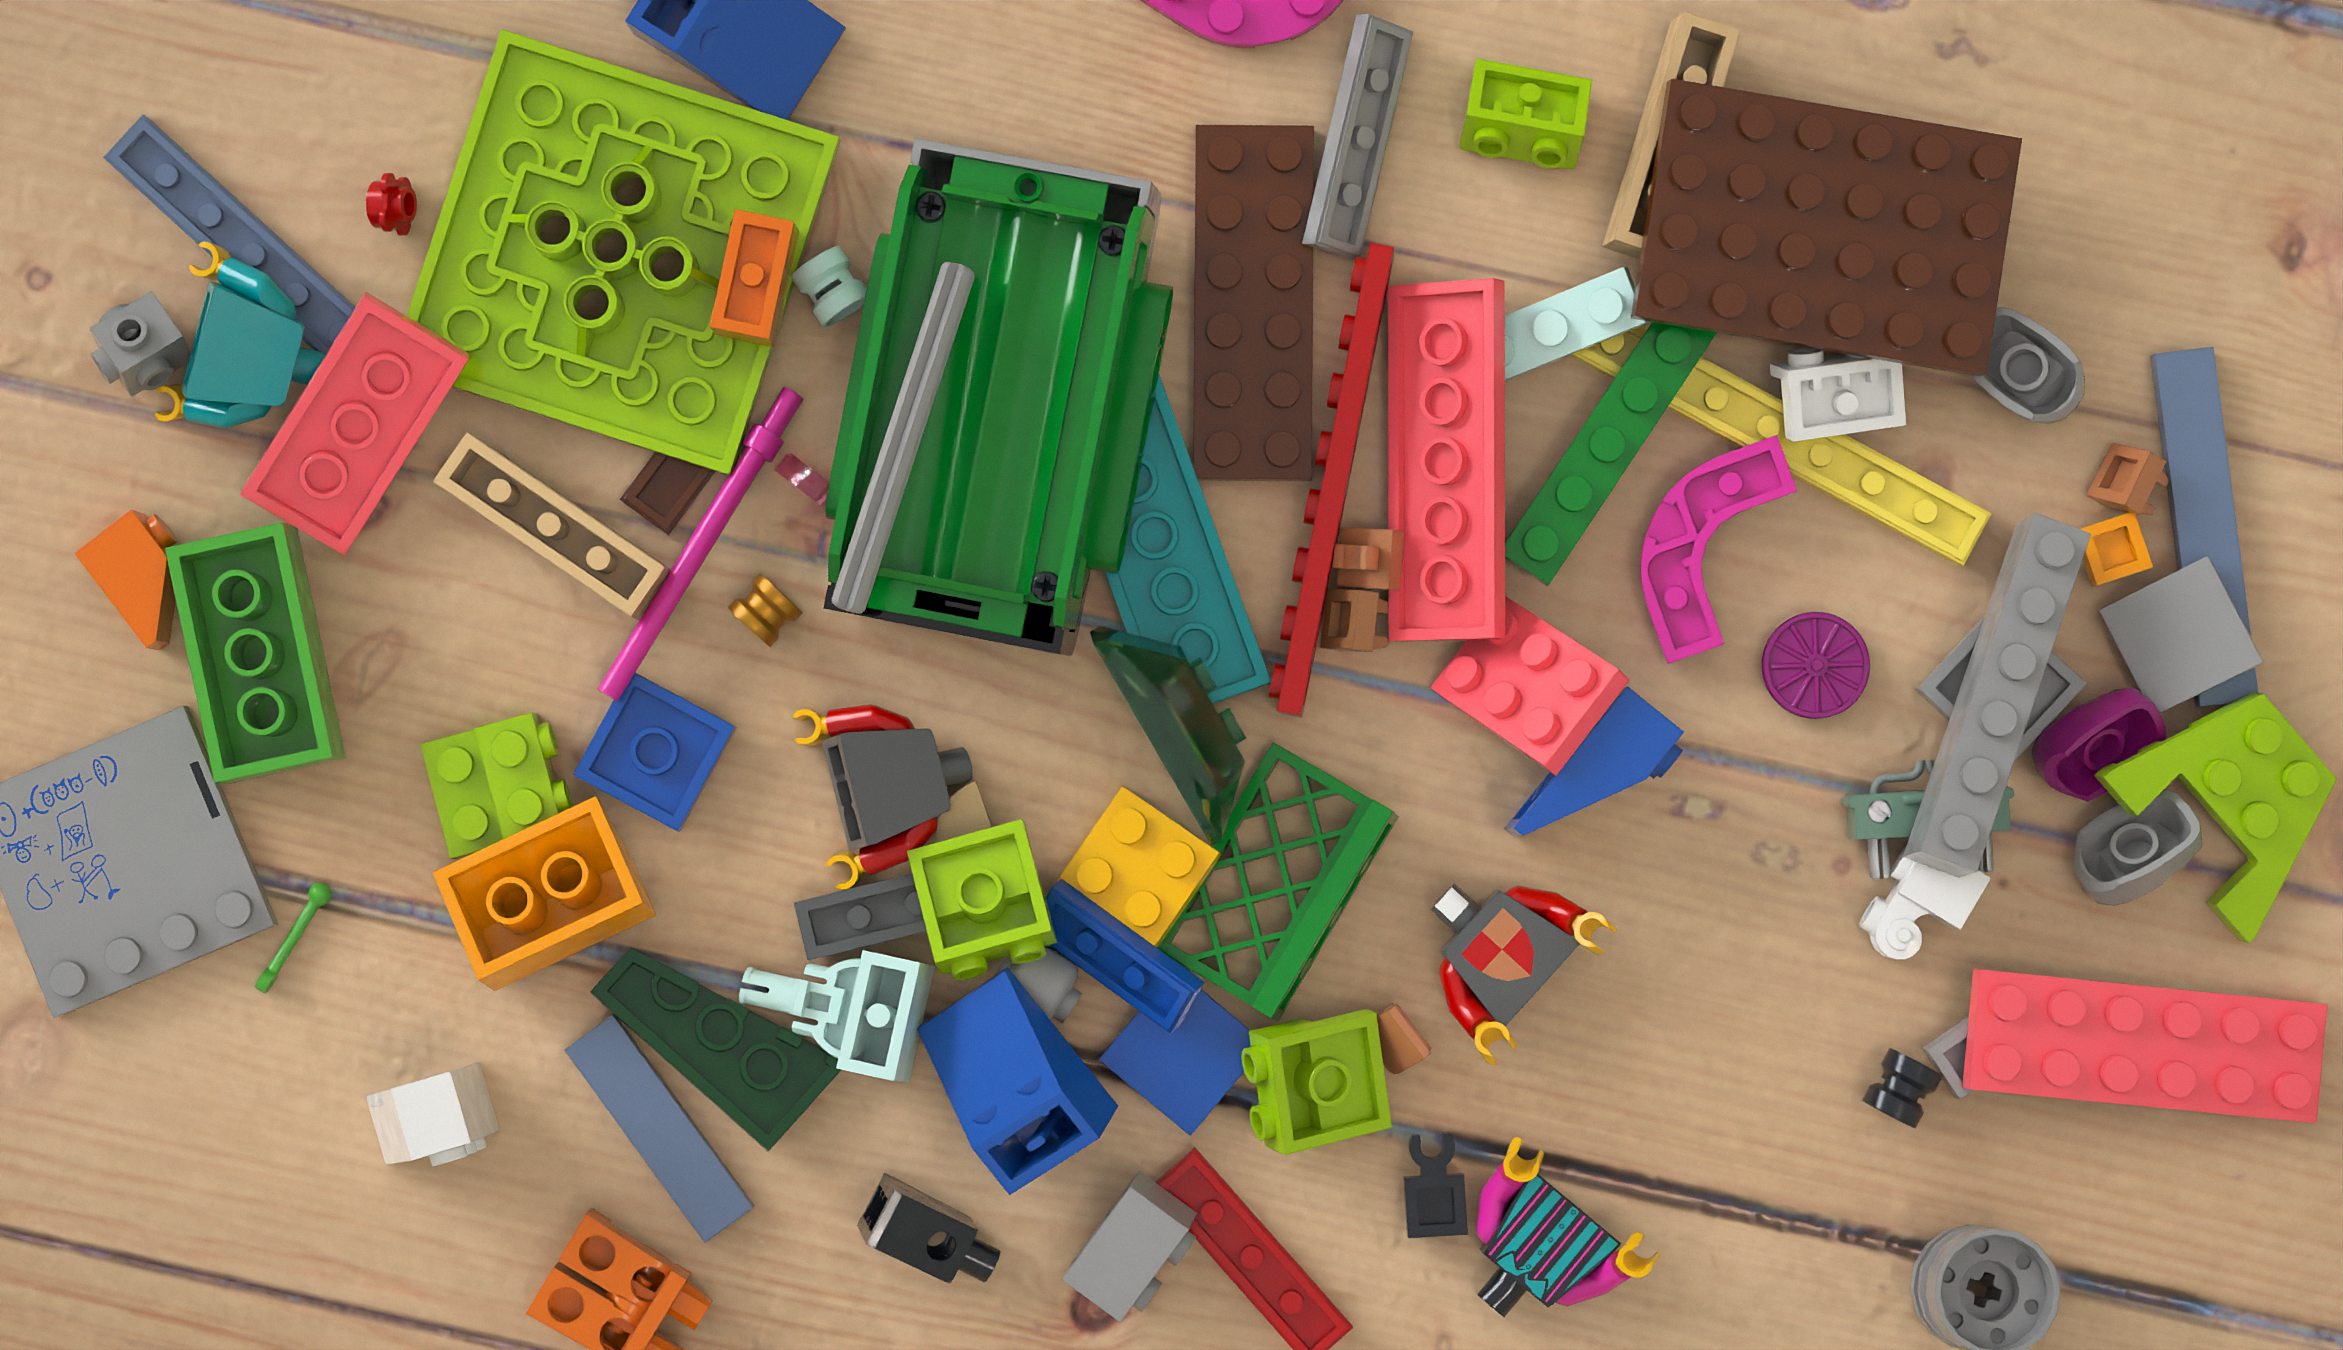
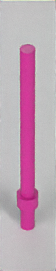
M783 387L761 424H753L741 443L745 448L744 452L597 688L604 695L618 702L765 461L772 463L784 443L780 437L804 400L796 392Z

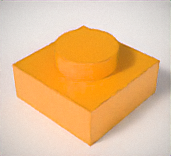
M2129 512L2081 528V530L2091 533L2083 562L2092 587L2153 567L2135 513Z

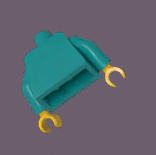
M201 242L199 246L209 249L213 255L212 265L205 270L190 264V272L205 279L218 280L219 283L209 281L182 385L175 384L157 388V392H166L173 397L175 401L174 410L156 411L155 416L160 421H173L185 418L187 421L230 428L264 417L271 409V406H284L290 382L307 385L326 353L300 347L305 325L295 318L296 309L294 302L266 273L236 258H231L229 252L221 246L209 242Z

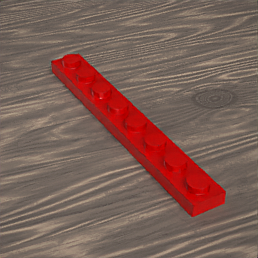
M1370 243L1367 258L1356 256L1350 291L1360 293L1356 315H1344L1338 349L1348 351L1344 374L1333 372L1330 383L1327 407L1337 409L1333 431L1322 430L1320 434L1315 465L1325 467L1321 490L1312 488L1309 490L1303 523L1314 526L1309 548L1298 547L1292 575L1293 582L1302 583L1298 607L1286 606L1280 640L1290 641L1286 665L1275 663L1269 690V698L1279 700L1277 711L1281 714L1303 717L1333 566L1334 545L1338 541L1394 260V247Z

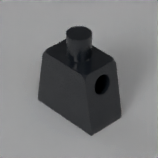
M885 1172L857 1224L866 1245L947 1283L952 1282L958 1270L982 1282H986L992 1274L1001 1252L999 1249L975 1238L978 1229L970 1217ZM935 1233H947L944 1241L935 1246L927 1244L930 1237Z

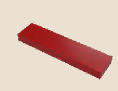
M1196 1147L1189 1151L1155 1182L1197 1212L1188 1231L1196 1236L1199 1244L1293 1350H1329L1353 1329V1325Z

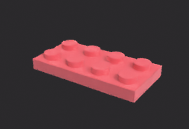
M365 291L246 481L240 495L345 556L468 362L470 354Z

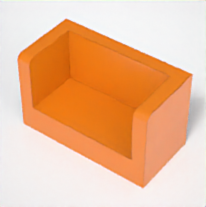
M735 209L710 322V328L716 335L775 347L799 230L794 221Z

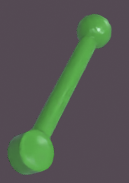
M316 883L310 887L308 892L309 902L270 965L263 971L255 984V988L266 994L271 989L278 977V972L319 906L326 905L330 901L332 891L327 884Z

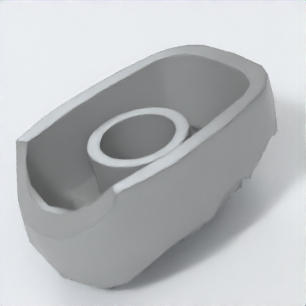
M2005 307L1996 309L1987 375L1971 376L2003 406L2028 420L2043 424L2065 420L2077 409L2085 395V376L2081 361L2059 337L2034 320L2013 309Z
M2163 790L2138 816L2127 814L2120 805L2100 814L2077 834L2074 857L2075 873L2083 891L2098 904L2115 906L2128 903L2155 890L2174 873L2184 868L2202 848L2200 822L2190 806L2177 793L2171 790Z

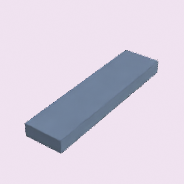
M614 1014L565 1049L567 1055L704 1243L755 1206L627 1029Z

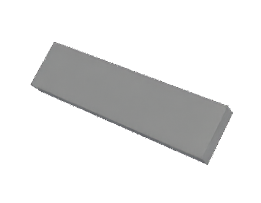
M1356 14L1302 244L1348 260H1355L1356 256H1361L1413 31L1371 14Z

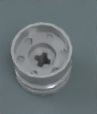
M1967 1224L1944 1230L1924 1246L1913 1265L1910 1293L1915 1313L1929 1333L1951 1347L1963 1350H2027L2046 1335L2057 1316L2060 1286L2055 1266L2040 1245L2019 1232ZM1970 1279L1979 1280L1980 1284L1987 1287L1984 1298L1977 1297L1973 1292L1967 1290V1284Z

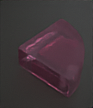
M786 453L773 469L819 506L827 498L829 482L792 453L790 455Z

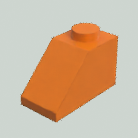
M130 510L74 554L144 646L160 651L170 644L176 601L165 548L173 546L177 539L156 514L148 518L144 513Z

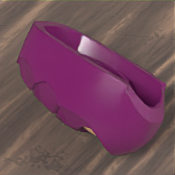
M2131 686L2130 688L2116 689L2107 694H2102L2096 699L2077 706L2063 718L2044 729L2035 739L2031 751L2037 772L2050 787L2066 795L2089 802L2108 792L2094 776L2101 768L2111 763L2118 764L2138 754L2139 749L2156 740L2164 741L2167 731L2163 718L2155 704Z

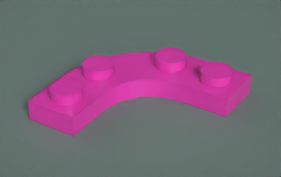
M1344 0L1140 1L1199 38L1227 47L1255 48V46L1275 44L1303 36L1328 19Z
M1777 435L1715 457L1690 471L1666 494L1651 520L1642 548L1641 580L1646 604L1668 664L1724 644L1704 588L1701 568L1706 544L1720 524L1740 512L1797 492Z

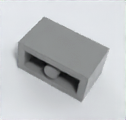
M1138 1171L1074 1258L1062 1280L1119 1322L1122 1321L1132 1306L1142 1312L1162 1284L1154 1276L1167 1260L1176 1266L1196 1239V1236L1188 1230L1197 1212Z

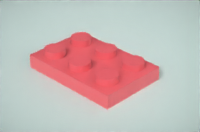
M1505 596V639L1466 640L1430 688L1442 699L1557 776L1630 679L1612 664Z

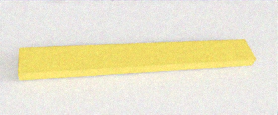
M1644 325L1569 356L1614 380L1648 328ZM1703 357L1699 359L1667 407L1670 411L1739 448L1777 435L1791 475L1794 478L1959 567L1964 566L1992 514L1845 434L1795 442L1786 439L1783 401Z

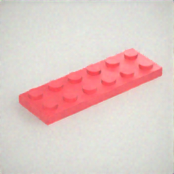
M1486 278L1388 286V530L1404 531L1400 590H1388V641L1505 639L1504 280Z
M1973 968L1962 1088L2317 1123L2327 1004Z

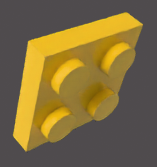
M1122 786L1056 882L1063 879L1158 948L1222 854Z

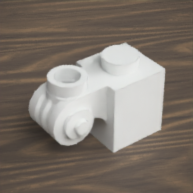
M1905 846L1890 870V876L1896 880L1889 890L1886 900H1883L1876 896L1872 900L1859 922V927L1868 932L1873 948L1880 955L1896 960L1907 959L1920 949L1922 943L1921 931L1914 923L1917 918L1927 914L1948 928L1961 930L1991 878L1979 870L1976 873L1960 878L1904 858Z

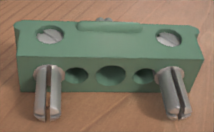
M1933 760L1916 761L1915 769L1909 773H1893L1878 776L1871 784L1870 793L1846 794L1841 798L1840 804L1846 808L1848 839H1867L1869 877L1871 879L1879 880L1880 878L1887 879L1890 877L1888 838L1910 837L1925 790L1879 792L1880 786L1884 783L1916 780L1923 773L1924 767L1931 775L1934 767ZM2008 786L2005 788L1978 868L1982 873L1983 871L1989 873L1994 870L1992 832L2011 830L2009 799L2014 796V790Z

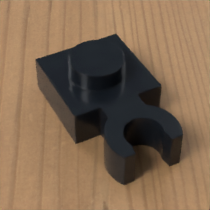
M1442 1132L1443 1148L1434 1157H1428L1422 1153L1419 1134H1411L1409 1152L1412 1159L1420 1166V1176H1403L1408 1238L1468 1235L1464 1174H1447L1446 1165L1449 1164L1455 1153V1142L1450 1132Z

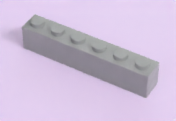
M2038 513L2031 514L2015 525L1903 855L1904 858L1958 878L1978 871L2091 533Z

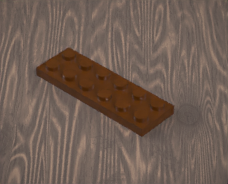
M1196 125L1193 468L1198 481L1312 480L1313 247L1304 245L1302 242L1314 195V126Z

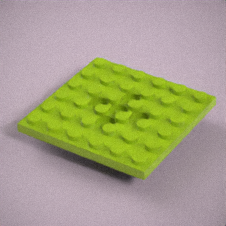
M501 29L407 316L470 354L468 362L452 385L453 388L729 476L736 464L742 446L741 443L744 440L774 348L719 336L710 328L734 211L737 209L794 221L799 230L778 328L779 333L794 286L791 276L800 268L841 139L833 134ZM635 178L644 181L646 185L645 195L638 204L622 206L617 202V190L625 180ZM557 216L569 219L570 233L563 242L556 245H549L543 242L542 228L548 220ZM614 234L624 236L627 241V251L623 258L614 263L600 261L598 248L602 240ZM670 252L682 255L684 269L679 277L671 281H661L656 278L654 272L655 264L662 255ZM592 291L605 292L609 300L608 309L605 314L594 320L582 318L579 309L583 297Z

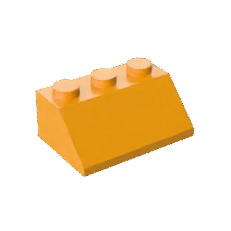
M597 796L432 872L478 981L494 991L657 915L634 861Z

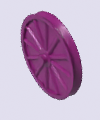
M1808 612L1786 620L1771 634L1762 656V675L1770 695L1782 708L1803 718L1821 719L1845 711L1861 696L1869 678L1870 658L1863 638L1850 623L1830 613Z

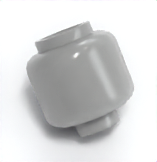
M1045 946L1047 954L1033 962L1013 964L1011 957H1006L995 975L1008 967L1050 1021L1052 1018H1055L1059 1022L1064 1023L1082 995L1081 992L1073 988L1078 978L1077 966L1048 946Z

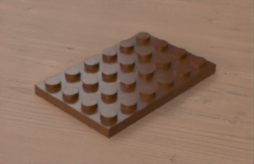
M1671 78L1666 84L1631 319L1974 376L1987 375L2022 138Z

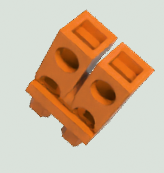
M591 1208L582 1219L559 1257V1262L551 1270L525 1314L590 1350H683L684 1348L657 1333V1328L665 1315L668 1314L695 1330L713 1300L700 1288L687 1280L691 1274L690 1271L678 1264H674L656 1250L644 1245L612 1224V1220Z

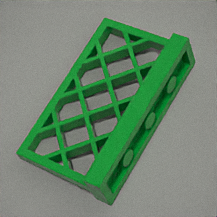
M1272 742L1211 846L1222 854L1158 949L1266 1016L1279 1021L1399 816L1384 805L1368 798ZM1279 760L1299 771L1305 795L1276 803L1271 802L1266 781ZM1309 778L1328 789L1312 793ZM1261 792L1264 806L1251 809ZM1340 795L1358 806L1345 828L1322 833L1315 801ZM1307 803L1315 836L1282 844L1274 812ZM1266 814L1274 846L1242 855L1236 832L1243 820ZM1339 838L1328 856L1325 841ZM1231 843L1234 857L1221 860ZM1317 844L1323 867L1315 879L1293 885L1284 852ZM1277 854L1285 887L1252 895L1244 863ZM1236 865L1244 898L1212 906L1206 883L1213 871ZM1309 889L1298 907L1295 893ZM1199 895H1201L1204 908L1190 912ZM1287 895L1293 918L1286 930L1262 936L1254 903ZM1247 906L1254 939L1222 947L1214 914ZM1206 916L1214 949L1189 955L1171 944L1184 922ZM1278 941L1268 958L1265 944ZM1257 946L1262 970L1251 989L1248 990L1230 979L1224 955ZM1216 957L1220 973L1201 961Z

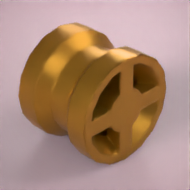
M761 573L752 581V591L745 598L735 599L728 607L739 620L769 647L779 639L778 630L786 622L796 621L803 613Z

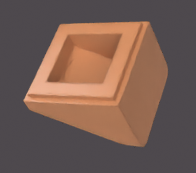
M1392 1003L1377 1014L1383 1063L1392 1074H1399L1432 1054L1430 1052L1432 1048L1398 1004L1394 1005Z

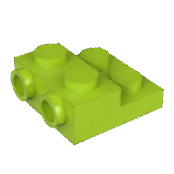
M531 712L475 727L474 730L420 744L450 859L473 854L573 807L570 791L565 779L556 781L550 758L558 756V746L553 728L549 721L541 723L537 713Z
M1023 819L907 851L934 961L942 975L952 972L955 980L973 979L988 972L987 962L1008 956L1011 957L1013 964L1033 962L1047 954L1045 946L1057 943L1044 889L1039 879Z
M1362 1009L1313 1022L1299 1018L1249 1031L1251 1047L1243 1049L1241 1060L1247 1079L1251 1083H1256L1259 1105L1252 1106L1250 1109V1123L1256 1138L1259 1141H1264L1266 1147L1283 1155H1288L1392 1128L1376 1012Z

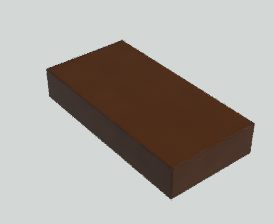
M655 452L620 500L669 535L716 471Z

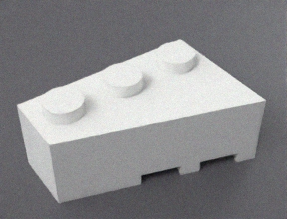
M480 1062L366 1096L386 1165L412 1161L425 1156H429L432 1167L451 1162L487 1148L484 1137L499 1131Z

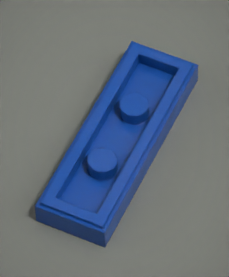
M1063 879L1056 882L1046 896L1057 943L1049 946L1170 1034L1175 1031L1182 1023L1205 982Z

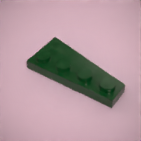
M632 947L590 991L598 1001L767 1152L773 1148L842 1071L836 1068L838 1059L828 1054L822 1048L805 1040L796 1033L753 1013L750 1009L713 992L695 980Z

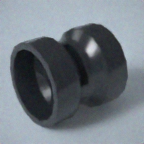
M1889 1048L1881 1063L1884 1071L1881 1078L1885 1079L1884 1084H1871L1862 1101L1916 1129L1924 1114L1922 1106L1917 1103L1918 1098L1925 1099L1927 1094L1935 1092L1943 1075Z

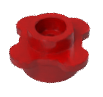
M384 173L381 181H373L370 184L366 195V211L373 227L382 228L384 232H391L393 229H396L399 236H406L409 233L411 222L414 220L417 212V199L407 177H399L396 180L393 173Z

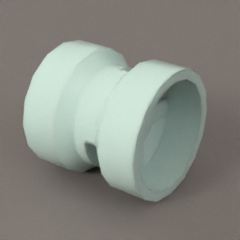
M840 246L832 247L815 256L798 268L791 276L800 293L809 295L814 302L813 313L823 328L843 320L864 305L867 287L862 280L854 279L849 272L850 261Z

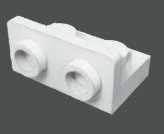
M1811 348L1791 350L1787 352L1788 360L1770 363L1771 376L1781 379L1786 439L1795 442L1906 425L1901 363L1841 353L1824 355L1823 350Z

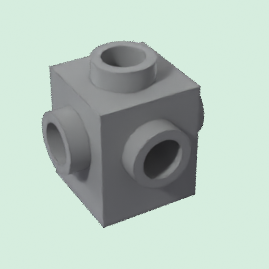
M152 291L129 305L120 304L111 308L100 318L99 323L90 327L99 348L90 353L95 364L109 384L119 379L131 397L142 390H153L164 385L173 376L174 371L188 363L190 351L185 339Z

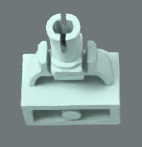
M862 950L861 958L844 960L831 967L812 963L807 964L804 974L824 978L827 980L826 984L748 967L743 975L742 982L767 987L769 992L765 993L740 988L739 1002L741 1005H753L817 1020V1025L793 1021L792 1032L814 1037L823 1050L838 1059L837 1069L890 1081L909 1083L920 1036L917 1029L923 1023L935 966Z

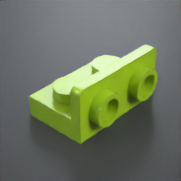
M1476 58L1460 139V149L1475 152L1488 158L1503 157L1535 163L1543 168L1575 169L1585 133L1592 79Z

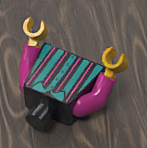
M1515 1137L1511 1140L1504 1162L1499 1165L1481 1190L1476 1227V1232L1483 1242L1480 1250L1499 1267L1477 1294L1483 1301L1504 1318L1526 1291L1530 1292L1546 1307H1550L1555 1302L1568 1307L1607 1294L1629 1278H1641L1651 1271L1660 1258V1254L1656 1252L1650 1258H1641L1634 1252L1633 1249L1644 1238L1642 1233H1633L1620 1251H1616L1621 1245L1616 1238L1538 1174L1544 1152L1539 1150L1537 1157L1532 1160H1524L1517 1155L1523 1139Z

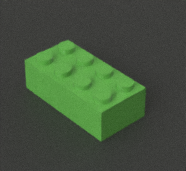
M280 522L166 547L168 566L214 783L232 784L346 759L298 529L287 523Z

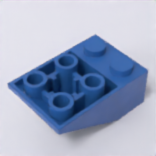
M638 0L625 20L635 36L750 108L786 120L790 118L846 30L845 26L808 0Z
M1008 967L921 1024L917 1029L972 1149L1009 1195L1098 1140L1118 1108L1116 1102Z

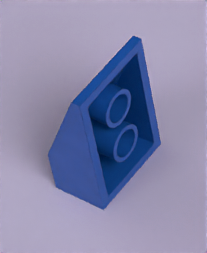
M1628 686L1624 687L1557 776L1549 772L1504 829L1513 836H1523L1642 782L1649 776L1653 779L1656 776L1661 778L1683 751L1675 743L1684 731Z

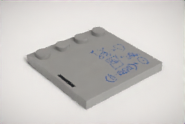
M188 706L176 708L0 782V890L53 1018L66 1015L279 925L220 783H214L209 755Z

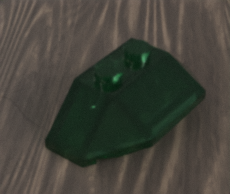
M1103 626L1090 631V635L1095 648L1210 845H1216L1223 839L1245 764V759L1238 743L1244 741L1247 737L1230 708L1220 713L1216 708L1209 693L1218 687L1201 657L1190 662L1181 646Z

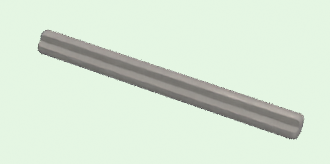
M944 262L941 265L832 595V603L840 609L852 613H863L866 609L975 278L974 272L962 264Z

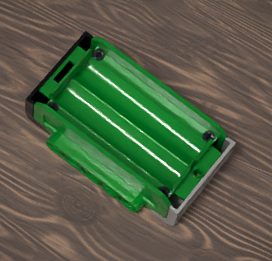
M914 138L910 159L912 165H908L899 187L891 233H881L875 246L831 470L825 511L826 517L835 520L828 553V582H831V585L827 587L823 609L1071 656L1078 638L1090 571L1093 569L1117 574L1121 567L1173 301V286L1147 282L1160 215L1161 193L1152 181ZM944 262L962 264L974 272L975 278L866 609L863 613H852L840 609L832 603V595L941 265Z

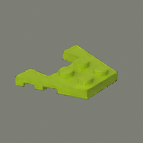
M2251 692L2188 724L2189 728L2164 741L2156 740L2139 749L2138 754L2118 764L2111 763L2101 768L2094 775L2126 813L2138 816L2176 777L2182 782L2247 857V861L2206 902L2239 941L2250 943L2256 937L2337 781L2334 774L2263 693Z

